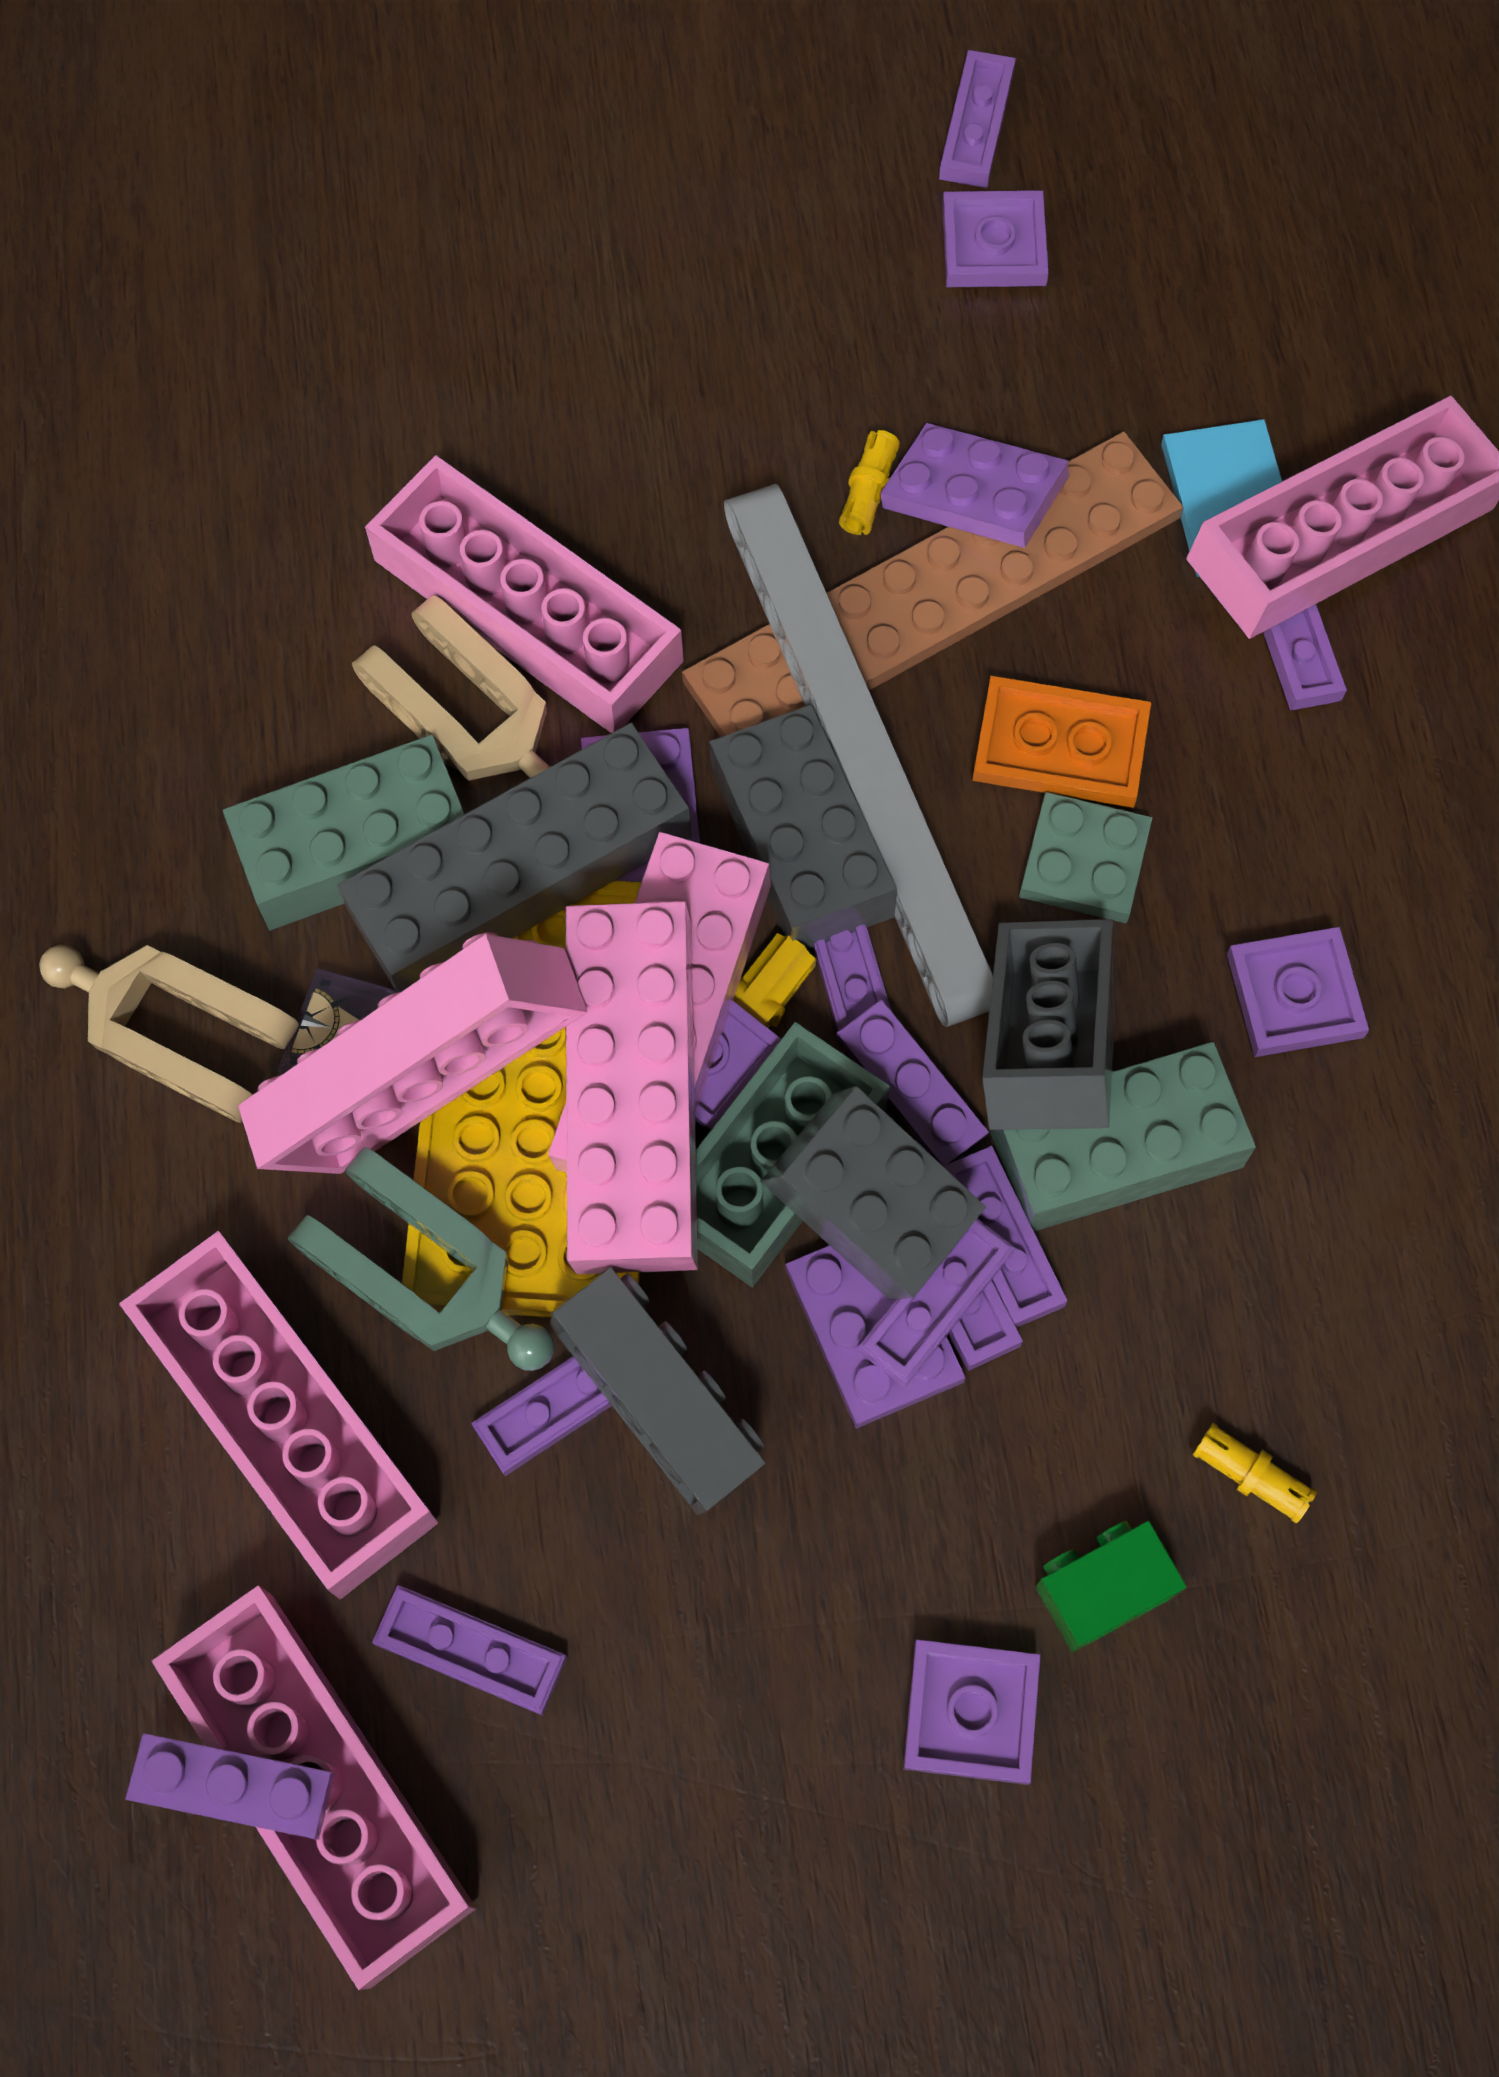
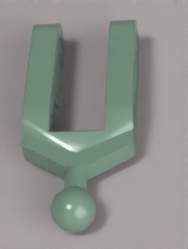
M363 1147L346 1167L345 1172L368 1194L458 1261L473 1270V1273L443 1310L438 1313L419 1296L309 1215H306L288 1236L291 1244L312 1262L432 1351L490 1331L507 1344L509 1359L516 1367L523 1370L534 1371L541 1369L549 1363L554 1354L555 1343L552 1335L546 1328L538 1324L520 1325L502 1311L508 1266L507 1253L494 1244L477 1227L367 1147Z

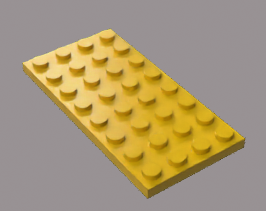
M613 881L570 906L632 904L636 901L642 882ZM566 908L512 939L522 941L534 940L539 944L564 948L566 951ZM566 1027L420 1122L413 1181L477 1227L494 1244L507 1253L508 1266L502 1311L507 1315L551 1317L555 1310L603 1274H576L567 1261V1173L556 1170L548 1155L567 1101ZM409 1224L402 1284L433 1309L442 1311L473 1273V1270ZM626 1272L639 1285L640 1272ZM616 1273V1274H617V1276H618L619 1278H621V1277H623L626 1273Z

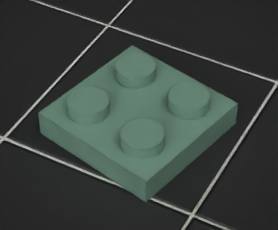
M1045 792L1019 898L1105 919H1113L1114 921L1127 924L1153 817Z

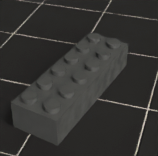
M631 722L338 884L337 888L348 913L398 993L420 979L421 972L426 968L444 963L463 950L464 942L471 937L492 932L501 937L514 938L565 909L566 906L576 903L647 863L650 860L659 832L686 840L691 838L689 807Z

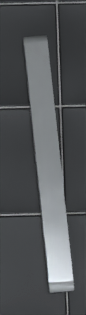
M772 484L725 500L724 511L731 535L804 706L812 705L895 883L897 897L894 916L940 1022L944 1027H949L989 1012L993 975L780 487L777 484Z

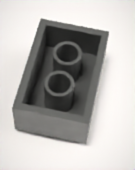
M857 1086L834 1093L760 1181L889 1300L914 1298L986 1208L982 1202Z

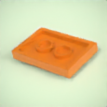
M991 676L972 781L1042 793L1048 792L1060 796L1134 808L1138 794L1151 702Z

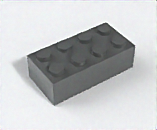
M812 705L709 741L711 773L749 858L769 863L771 887L767 900L783 936L789 935L792 941H799L808 950L813 948L814 943H817L819 940L825 939L826 943L835 934L846 930L853 933L855 932V927L862 924L870 927L895 917L897 888Z
M1113 919L999 923L982 1077L989 1130L1109 1128L1117 982Z
M610 1267L552 1313L550 1328L698 1516L712 1508L766 1464L758 1454L764 1448V1445L744 1419L741 1418L734 1424L722 1409L720 1404L726 1397L713 1378L705 1370L696 1375L682 1358L688 1349L676 1331L666 1321L657 1326L647 1314L645 1305L650 1301L638 1283L628 1273L619 1278Z

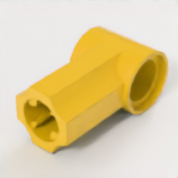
M777 933L746 974L740 978L733 1001L765 1027L769 1028L771 1024L777 1027L784 1015V1006L815 968L816 959L807 951L802 943L797 940L792 941L789 935L782 936Z

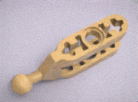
M435 595L430 596L412 612V618L416 626L445 657L510 716L479 744L459 722L377 646H371L352 662V667L363 684L420 739L433 735L442 760L451 768L458 770L467 780L518 771L520 769L532 778L552 767L547 765L536 754L547 714L546 702L533 690L526 678L439 597Z
M61 944L50 947L42 955L39 963L41 975L50 986L65 989L75 985L89 992L88 1042L96 1049L239 1123L242 1122V1117L238 1105L253 1094L227 1078L125 1027L151 983L280 1049L287 1047L299 1026V1023L294 1018L275 1006L173 955L160 952L148 945L100 973L85 966L80 952L74 947Z

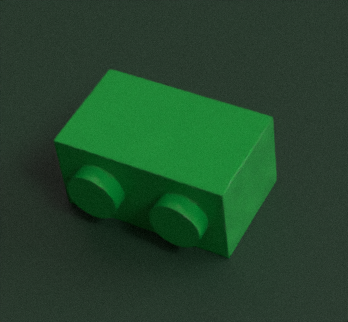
M1128 1520L1123 1521L1096 1537L1101 1546L1080 1558L1076 1550L1072 1549L1043 1566L1048 1576L1042 1578L1035 1588L1071 1653L1178 1596L1187 1588L1149 1521L1132 1529Z

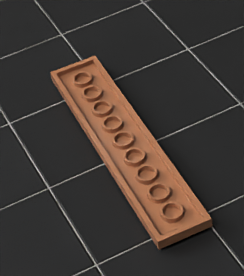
M1122 432L1068 461L1069 477L1025 548L947 527L829 591L827 596L867 688L871 690L1180 519L1183 506L1127 434ZM770 624L682 671L684 685L720 737L805 707Z

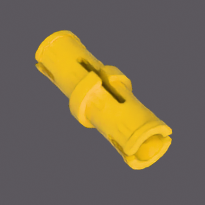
M878 430L877 434L875 431H871L868 434L861 461L858 467L851 471L848 482L851 487L850 493L839 518L840 526L851 534L861 535L863 532L867 535L871 532L875 513L881 501V491L889 481V472L900 447L898 438L888 431Z
M1215 1423L1210 1426L1200 1445L1197 1446L1193 1453L1194 1457L1200 1458L1238 1483L1237 1491L1246 1497L1250 1492L1291 1518V1521L1295 1524L1303 1517L1310 1506L1308 1503L1312 1502L1317 1494V1490L1306 1486L1270 1462L1273 1457L1263 1449L1259 1454L1218 1428V1425Z

